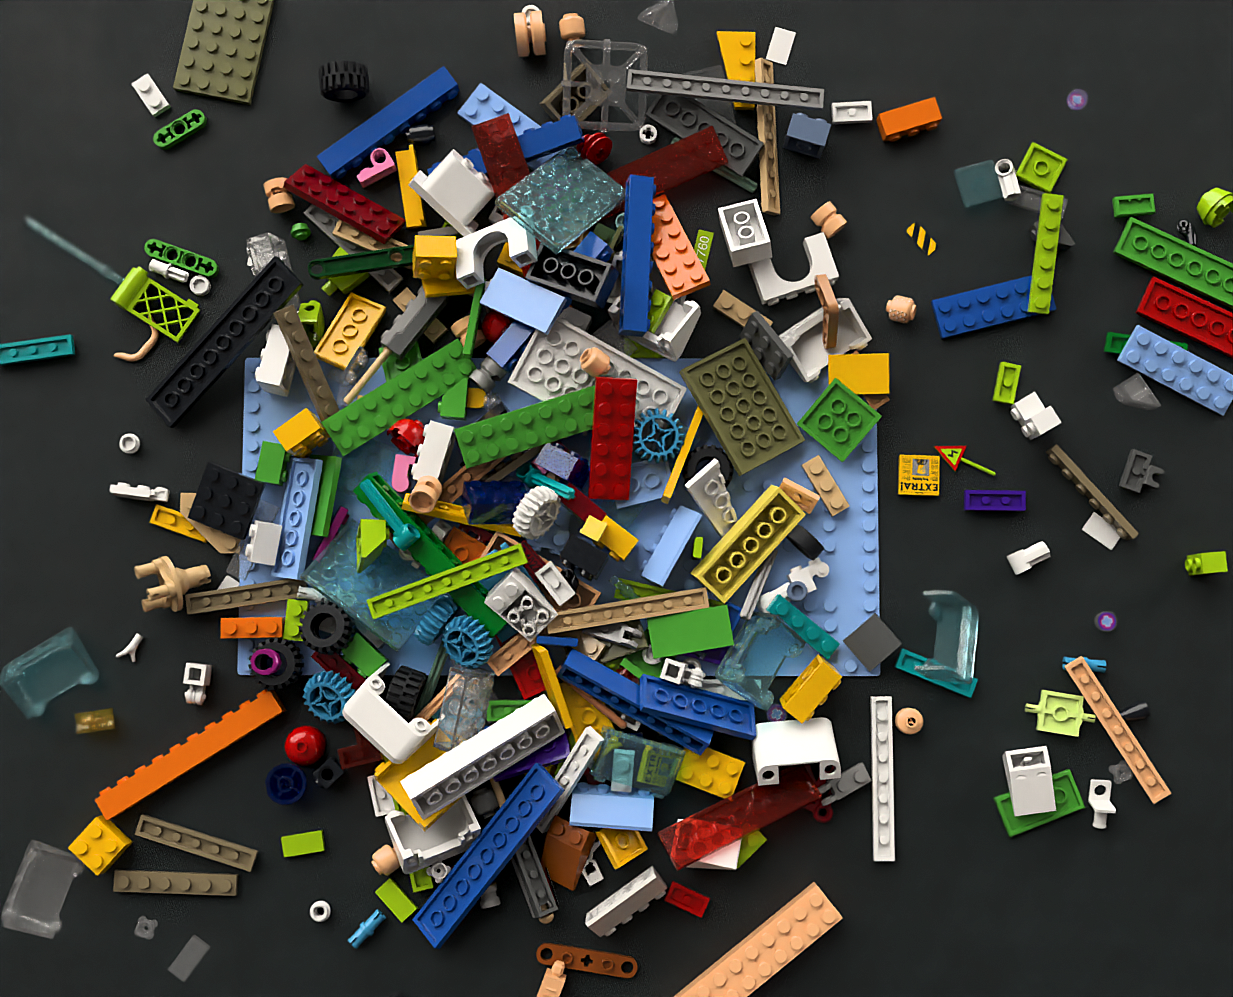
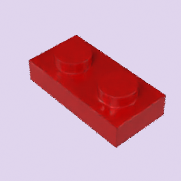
M672 881L664 900L702 918L710 898Z

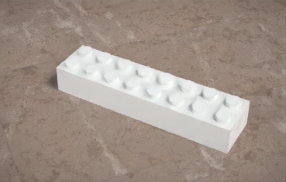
M545 694L534 698L525 706L516 709L507 717L498 720L489 728L480 731L469 740L462 742L451 751L444 753L433 762L426 764L420 770L408 775L400 782L422 820L564 734L565 731L556 710Z

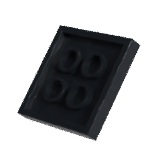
M208 461L187 518L240 540H245L266 484Z

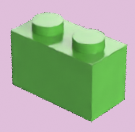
M262 442L255 476L256 480L277 486H283V482L287 481L288 470H286L287 462L290 463L292 455L286 452L282 444Z
M358 632L352 637L354 638L352 642L348 641L347 644L349 646L346 649H341L343 659L349 664L354 663L358 667L357 672L364 678L370 677L389 661L370 641Z

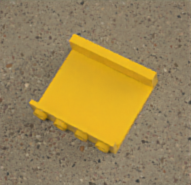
M435 718L432 722L428 721V723L432 725L437 719ZM441 728L405 762L401 764H395L390 760L386 764L382 762L375 769L376 773H374L378 783L424 832L460 798L422 820L400 781L420 770L426 764L438 759L444 753L457 747L456 743Z

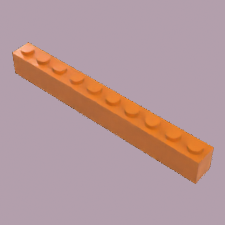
M265 689L256 695L257 699L252 702L250 700L245 701L239 705L240 709L235 713L230 711L224 714L222 721L217 724L215 721L204 727L205 731L201 734L196 732L186 738L188 742L181 745L178 743L171 747L169 754L165 756L161 754L151 760L153 763L148 767L143 765L134 771L135 775L132 777L125 776L116 782L118 785L114 788L107 787L99 792L100 796L95 799V802L106 821L117 817L287 711L275 690L268 691Z

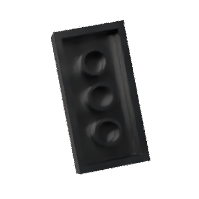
M541 241L537 250L538 261L531 263L525 278L561 296L603 310L619 275L616 268L610 263Z
M571 534L559 555L563 566L572 571L575 568L578 569L580 575L589 581L598 579L609 560L608 554Z

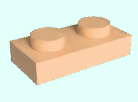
M785 477L779 486L801 510L808 514H811L820 498L819 495Z

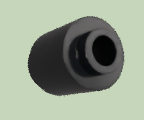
M433 125L411 126L409 131H406L407 141L412 143L413 146L431 144V141H436Z

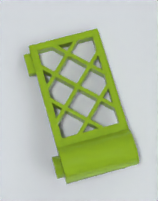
M138 266L136 269L133 267L110 300L118 307L128 311L179 343L200 313L199 305L190 299L187 301L183 300L147 276L149 273ZM152 285L158 289L159 296L148 298L146 291ZM171 297L175 299V307L164 308V298ZM160 299L162 309L150 311L148 301ZM146 302L148 312L138 313L134 310L138 303ZM189 308L194 312L190 318L181 319L179 309ZM177 310L179 320L167 322L165 312ZM163 313L165 322L155 324L152 321L151 315ZM180 323L181 330L177 336H174L169 332L168 325Z

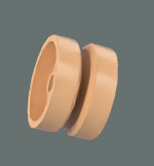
M532 11L530 13L531 24L528 25L524 12L514 13L518 57L529 56V43H533L535 55H545L546 33L541 11Z

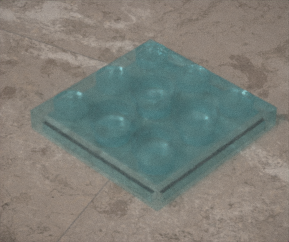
M374 439L369 440L344 457L335 447L332 456L342 458L337 490L357 497L353 490L368 474L378 472L388 482L394 466L395 456L400 450Z

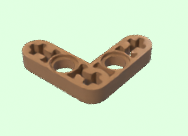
M815 275V289L824 310L823 345L825 349L835 348L839 319L838 303L827 275Z

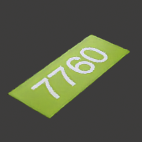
M698 230L694 251L705 270L714 233Z

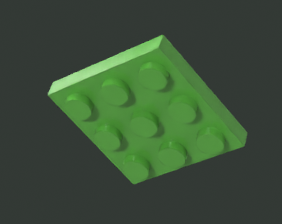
M835 378L798 421L797 425L843 462L879 421L882 415Z

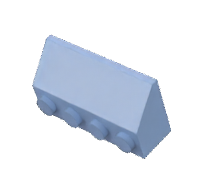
M682 505L678 509L674 507L669 516L671 519L669 526L664 525L659 534L662 537L659 544L654 543L649 552L652 554L650 560H645L639 569L642 572L641 577L660 588L663 587L702 514Z
M580 782L572 791L569 825L652 832L654 789L640 787L632 788L631 792L611 791V786L607 784L590 785Z

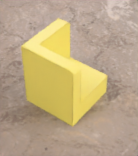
M589 515L579 533L598 543L608 524Z

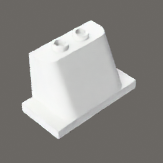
M453 149L428 177L420 170L408 185L465 237L475 233L479 224L473 219L498 190L488 182L489 179L484 173L478 172L473 168L474 164L468 158L464 159Z

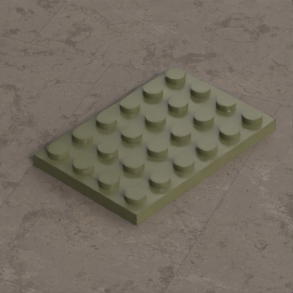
M193 0L173 89L175 91L251 105L274 0Z
M746 338L679 372L739 477L805 441Z

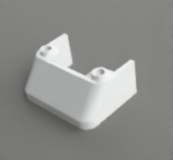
M386 662L359 687L345 704L342 714L351 725L391 762L401 764L438 731L447 716L443 714L432 725L423 718H414L409 723L404 720L380 697L385 689L382 678L390 666V663Z

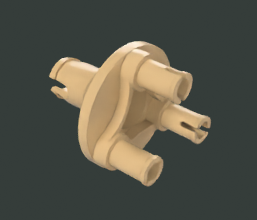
M167 556L152 560L151 563L134 567L137 579L155 574L160 584L158 587L146 590L147 594L149 593L147 595L148 599L141 600L144 612L161 607L163 609L170 607L174 612L180 611L183 608V595L189 589L211 582L208 579L211 574L207 565L183 570L175 568Z

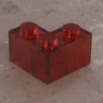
M355 727L357 744L337 749L342 769L384 759L383 754Z

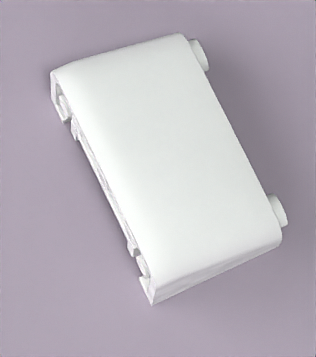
M653 283L651 292H649L648 294V300H650L653 293L655 292L653 288ZM620 296L608 309L612 322L618 332ZM673 301L654 334L647 331L643 337L623 336L676 362L682 355L701 315L700 306L694 301H685L683 306Z
M849 298L836 299L839 308V319L835 348L825 349L823 345L824 310L822 307L779 335L780 339L794 355L790 361L791 366L804 382L812 383L819 378L820 369L828 365V355H843L850 349L862 350L868 345L867 342L872 339Z
M465 795L425 832L409 815L405 816L402 811L395 810L385 816V823L404 874L413 873L467 851L481 832L480 825Z

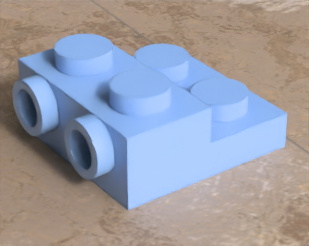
M560 510V513L557 514V519L549 528V531L544 533V536L533 540L525 538V541L534 551L541 552L543 548L549 549L550 554L560 555L569 538L568 528L571 512Z

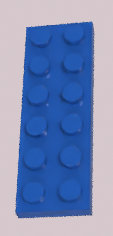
M1032 275L932 300L931 305L941 339L1040 315L1027 312ZM1051 294L1049 312L1057 309L1053 294Z
M642 674L640 677L641 712L752 741L755 739L754 703L677 684L646 674Z

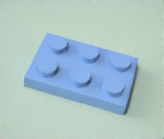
M661 457L660 463H656L655 458H653L652 462L645 460L632 463L629 500H615L617 509L661 499L671 475L668 461L664 462ZM675 488L672 493V496L676 495Z

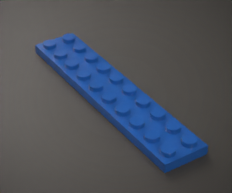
M536 762L412 919L435 949L441 948L565 791L540 763Z

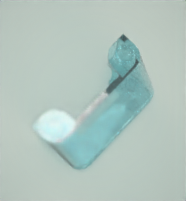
M754 612L751 620L744 622L734 639V645L730 646L717 668L715 677L722 684L756 707L768 711L774 700V694L768 690L785 658L799 656L806 642L779 615Z
M69 627L8 663L2 669L0 685L26 718L29 719L33 716L41 715L46 710L45 707L48 701L80 682L82 685L93 684L99 677V671L73 627Z
M603 725L600 736L604 739V742L595 754L589 772L594 776L593 779L603 783L609 780L653 792L652 796L664 799V796H669L684 760L686 750L680 746L673 744L669 746L666 743L645 739Z

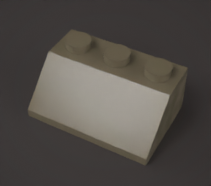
M582 63L539 105L555 122L560 121L562 116L571 115L575 116L580 124L612 92L587 63Z

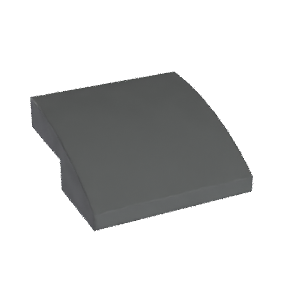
M876 613L865 620L843 640L869 672L902 644Z

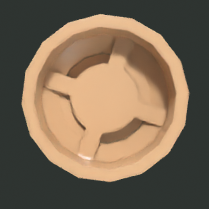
M274 178L263 184L266 196L269 197L268 204L272 213L287 212L295 207L292 194L283 188L284 181L287 178Z
M830 201L821 206L810 217L816 226L822 227L821 232H824L827 239L838 233L848 223L841 214H836L837 209Z
M470 315L461 318L451 326L452 332L456 338H460L463 347ZM481 329L477 330L474 349L486 341Z
M423 476L417 481L409 496V504L415 511L429 513L433 510L442 493V485L439 480L432 476Z

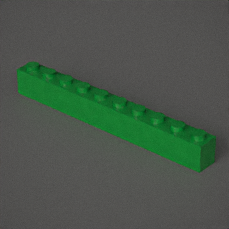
M378 472L368 474L353 490L357 495V499L370 509L374 517L379 520H385L360 488V484L364 480L369 479L404 524H412L419 531L420 538L407 550L411 553L412 558L425 568L429 576L463 565L415 512L401 509L403 499ZM386 521V527H389V532L393 534L394 530ZM479 581L448 592L453 598L454 603L462 607L468 617L472 616L474 620L479 619V624L485 625L484 629L490 631L489 637L497 636L508 625L503 618L484 603L489 591Z

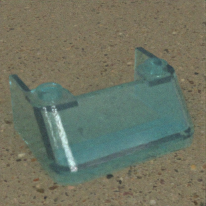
M953 590L923 591L922 595L932 601L929 613L937 621L934 658H928L923 666H915L914 670L929 679L957 684H970L973 679L979 618L976 606Z

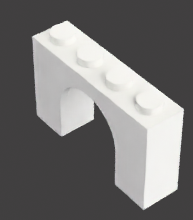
M525 212L456 240L457 280L466 289L484 283V259L487 253L500 243H509L510 258L519 268L538 261L534 223Z
M824 232L807 237L803 241V246L810 263V272L803 280L788 282L781 279L776 274L770 258L748 263L762 305L768 303V306L777 304L779 299L786 297L789 300L797 297L798 293L805 291L807 294L815 291V275L826 274L830 285L835 284L839 274Z

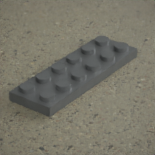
M658 94L645 114L657 124L742 178L765 145L756 137L694 98Z

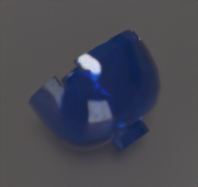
M282 763L275 766L268 773L265 780L267 794L274 802L281 805L292 804L298 801L307 789L305 772L299 766L292 763Z

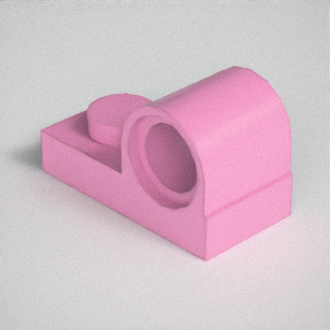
M375 149L371 153V161L374 167L365 168L357 175L363 188L397 171L392 158L385 149ZM378 158H386L383 163H377Z

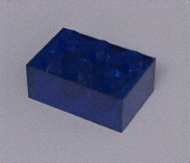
M474 480L463 483L461 504L469 525L514 524L512 520L515 517L513 514L517 510L516 506L520 504V500L528 493L523 482L516 480L510 482L496 480L480 482Z

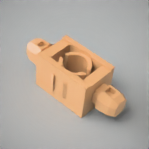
M557 960L554 962L552 969L547 968L537 997L560 996L566 979V974H563L564 962Z

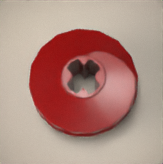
M600 132L593 135H584L585 142L576 146L577 157L588 166H595L603 162L612 149L610 138Z

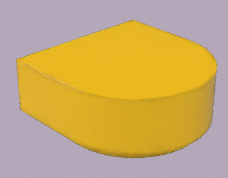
M468 387L467 408H483L488 402L486 392L480 388Z

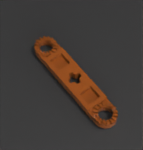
M548 942L541 944L536 952L538 961L544 965L553 966L554 962L559 960L564 962L565 968L623 978L633 977L638 969L637 962L633 957ZM542 949H551L552 957L550 959L543 958L541 956ZM586 955H590V959L593 960V962H589V964L586 966L584 965V961H581V958H585ZM629 961L633 964L631 972L622 970L621 966L624 962Z

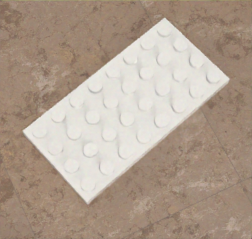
M557 317L548 335L537 330L534 331L508 380L509 384L541 401L595 385L596 378L581 368L580 357L586 349L597 347L610 357L609 365L611 366L609 372L605 376L601 375L600 377L637 379L635 419L642 421L639 415L643 413L647 417V410H651L654 415V409L656 408L659 409L660 415L664 409L667 410L666 417L670 413L674 414L687 390L686 387ZM655 419L661 429L665 430L667 428V423ZM649 421L643 427L642 438L650 433ZM655 431L656 434L648 439L650 440L654 438V440L657 439V441H659V438L662 437L664 433H657V431ZM648 442L644 444L649 450L655 451L656 446L654 443ZM633 446L632 451L635 452V450L639 448V446Z

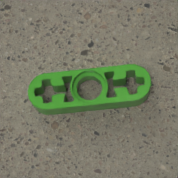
M192 110L158 130L153 136V141L160 149L167 150L204 128L207 123L206 116L200 110ZM195 116L199 118V123L195 122ZM186 121L190 123L191 128L186 124ZM179 125L185 126V131L182 134L175 133V129ZM171 131L175 138H172L168 132ZM162 136L166 138V143L164 144L161 142Z

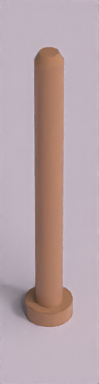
M561 664L555 670L556 676L562 666ZM561 679L619 728H626L627 723L600 700Z

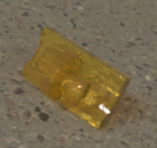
M113 708L75 714L77 734L115 729Z

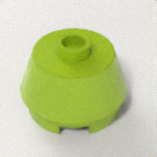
M1214 188L1201 197L1196 209L1204 224L1215 228L1224 222L1223 218L1230 211L1233 213V193L1220 188Z

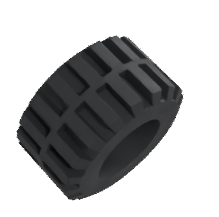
M334 61L321 66L318 70L320 95L327 100L353 102L365 98L370 93L368 68L364 64L354 61Z
M715 445L697 447L688 454L684 462L682 473L685 480L684 483L686 484L696 475V467L699 462L703 460L712 461L715 458L719 461V469L724 476L726 482L724 484L727 488L733 478L734 469L732 463L722 448H716Z
M319 601L316 602L317 606L313 604L309 606L310 611L305 610L303 613L305 615L304 619L300 618L299 621L302 623V626H299V631L302 632L300 637L305 641L304 644L324 655H334V652H342L341 648L346 649L349 646L347 642H352L354 639L351 637V634H355V629L353 628L355 621L351 619L352 615L342 606L330 601H325V603ZM334 617L336 621L335 632L329 638L321 639L318 632L321 622L326 618Z
M282 638L266 639L264 642L257 644L258 647L252 650L255 653L260 649H272L281 652L287 661L285 671L279 676L272 674L263 676L252 669L251 676L255 677V682L261 684L262 687L283 689L291 686L292 683H296L298 676L302 675L303 671L301 669L304 667L302 659L304 657L299 652L301 651L300 648L296 647L292 641ZM260 654L256 657L255 664L257 668L261 670L267 669L266 663L269 657L267 654Z
M402 665L396 671L388 689L385 702L407 722L416 711L426 683V673Z

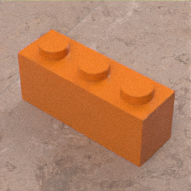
M935 97L880 113L876 122L883 142L888 140L894 142L907 134L908 136H914L920 130L926 129L930 131L937 128L942 120V116Z
M285 617L221 618V638H283Z

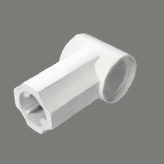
M1001 159L996 163L995 171L998 175L1004 200L1013 201L1022 196L1016 171L1010 160ZM1004 169H1010L1007 173H1002Z
M1042 541L1025 550L1022 549L1007 556V559L1015 575L1051 556L1047 545Z
M789 582L772 592H767L760 596L756 606L763 618L770 615L766 608L777 594H780L788 602L792 601L788 598L786 592Z

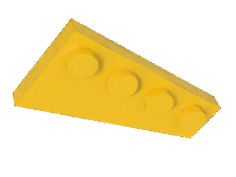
M717 31L716 36L719 41L727 78L730 80L755 82V32ZM733 102L735 110H754L755 104Z

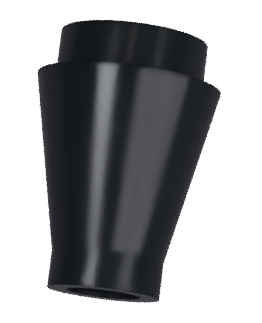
M1139 700L1119 711L1125 722L1146 720V717L1151 716L1146 702H1140Z

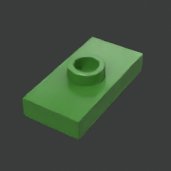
M1153 193L1119 196L1112 199L1114 218L1152 215L1156 213Z

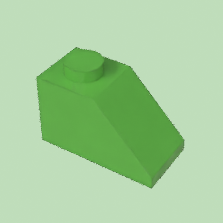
M463 378L442 396V401L438 402L437 412L440 413L442 419L466 421L468 387L470 385L468 378Z

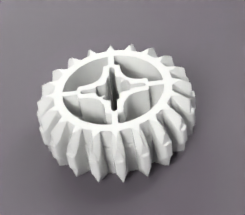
M543 485L541 487L536 486L535 489H531L528 494H525L524 498L520 500V504L516 506L517 510L514 512L513 515L515 517L512 520L514 523L513 527L519 535L533 540L544 536V533L549 531V528L557 519V514L560 513L561 499L558 497V494Z

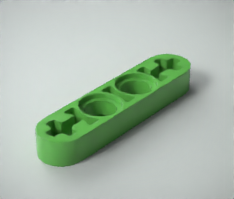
M150 239L145 243V252L154 259L173 264V266L207 278H214L219 273V266L210 258L157 239ZM151 246H157L160 250H163V254L158 251L153 252L150 250ZM173 250L177 251V258L169 260L168 253ZM189 257L196 259V263L192 267L186 265V260ZM201 263L208 267L211 264L214 268L213 271L209 270L207 273L205 268L200 267Z

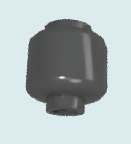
M486 786L472 792L473 796L470 798V803L475 815H483L484 818H488L496 814L495 809L499 807V803L493 789H488Z

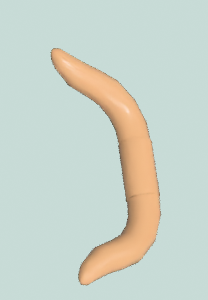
M150 326L152 330L151 337L136 354L116 353L114 357L128 362L142 359L158 341L159 331Z

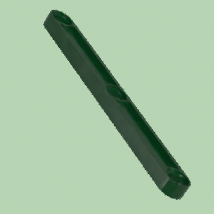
M414 245L315 259L308 264V273L311 278L320 280L413 265ZM399 253L402 255V260L394 262L391 260V255ZM314 265H320L323 271L320 274H314L311 269Z

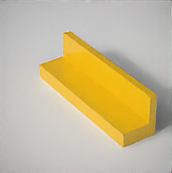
M409 145V150L395 153L407 229L427 227L423 198L408 185L419 172L416 151L413 145Z

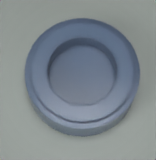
M794 581L788 585L786 592L790 600L799 602L805 599L808 590L803 582Z

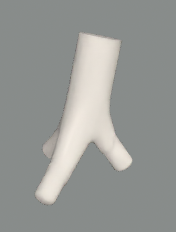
M137 633L130 644L122 652L116 654V657L119 658L130 654L132 662H135L137 646L144 637Z

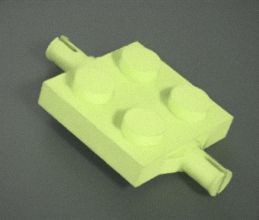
M1042 690L1038 705L1028 703L1025 705V707L1033 708H1025V712L1037 713L1036 730L1078 737L1082 722L1094 723L1095 719H1089L1088 717L1096 718L1095 714L1084 713L1082 707L1084 697Z

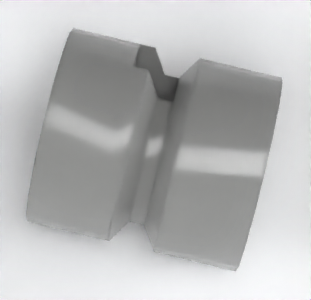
M487 356L481 362V368L475 369L469 378L489 394L495 387V381H500L507 372Z

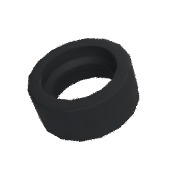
M799 524L786 536L801 553L813 561L824 550L822 544Z

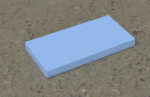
M498 268L479 303L548 335L567 299Z

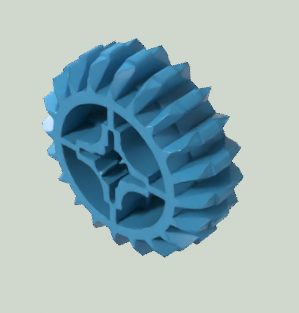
M658 408L654 409V415L651 410H647V417L641 413L639 416L642 421L638 419L634 421L638 427L634 426L636 434L633 435V438H636V441L633 442V446H639L635 453L643 451L641 459L649 455L648 462H652L654 457L656 463H660L661 457L664 462H667V455L670 458L675 457L672 451L680 452L676 445L684 444L683 441L678 440L685 437V434H679L678 430L683 429V426H676L680 421L678 418L674 421L671 420L674 417L673 413L666 417L667 410L665 409L661 412V415ZM655 419L664 421L670 428L661 429ZM649 421L650 433L642 438L643 427ZM655 431H657V433L666 432V434L662 435V437L659 438V441H657V439L654 440V438L650 440L648 439L656 434ZM672 434V443L665 450V438ZM648 442L654 443L660 453L649 450L644 444Z
M447 594L442 595L420 621L414 636L422 644L432 645L442 634L445 625L457 614L460 607L454 603L451 596Z
M466 615L458 616L450 620L442 631L443 636L441 640L444 641L442 646L446 648L445 653L451 656L450 660H455L456 665L461 664L462 668H468L469 670L481 667L493 654L492 648L494 645L491 644L493 638L488 636L490 631L484 629L485 625L479 624V619L474 620L472 616L467 617Z
M324 670L314 674L307 681L303 689L305 692L303 698L306 699L304 704L309 706L308 711H313L314 717H320V722L326 720L327 724L332 722L336 724L346 720L342 710L356 690L351 689L352 683H347L346 677H340V672L334 674L332 670L328 672Z

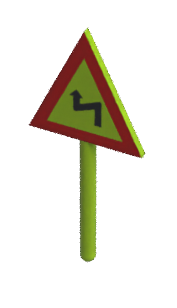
M933 446L954 471H956L961 461L992 476L996 475L995 472L962 458L967 446Z

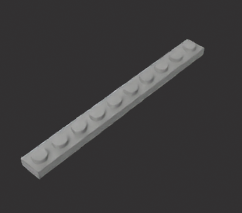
M628 69L626 91L822 111L824 89Z

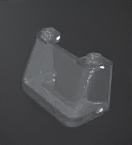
M31 840L2 910L1 919L3 927L53 939L55 933H59L62 921L59 920V913L72 880L78 874L81 875L83 873L85 864L74 854L40 841Z

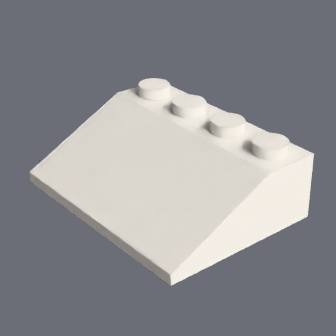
M652 865L586 913L585 924L598 936L601 937L605 934L607 937L616 930L615 926L619 923L625 924L631 920L634 912L645 910L649 906V901L654 898L658 900L664 896L667 885Z

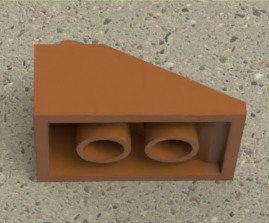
M555 815L546 835L541 865L543 871L547 867L551 880L574 891L597 835L595 831L584 826L569 825L570 819Z

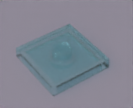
M992 159L953 171L965 208L1003 197Z

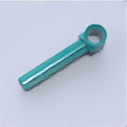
M528 462L516 470V476L528 488L541 487L543 485L554 490L558 496L567 500L575 498V490L542 475L540 470L534 468Z
M369 479L364 480L360 484L362 491L394 530L393 541L396 546L406 551L420 538L419 531L412 524H404Z

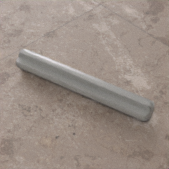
M776 549L771 552L758 568L740 612V617L744 620H751L778 551Z

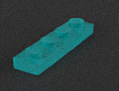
M71 334L0 344V366L75 355L74 338Z
M777 594L766 608L768 613L825 659L828 660L840 645L838 641L780 594Z
M901 648L894 666L897 669L968 698L972 697L978 681L974 677Z

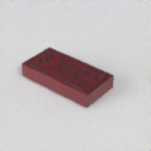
M523 540L521 543L528 563L524 564L523 567L537 584L540 580L535 573L544 567L546 563Z

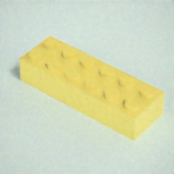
M770 485L690 574L706 587L717 600L725 604L806 514L779 487Z

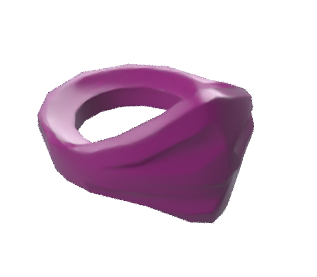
M267 648L257 650L250 659L251 668L254 672L263 676L277 672L282 664L279 654ZM260 654H267L270 658H273L272 668L266 670L257 668L255 664L256 657Z

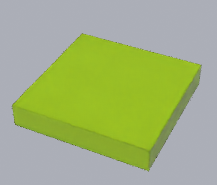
M1032 142L1016 172V177L1018 180L1050 194L1068 159Z

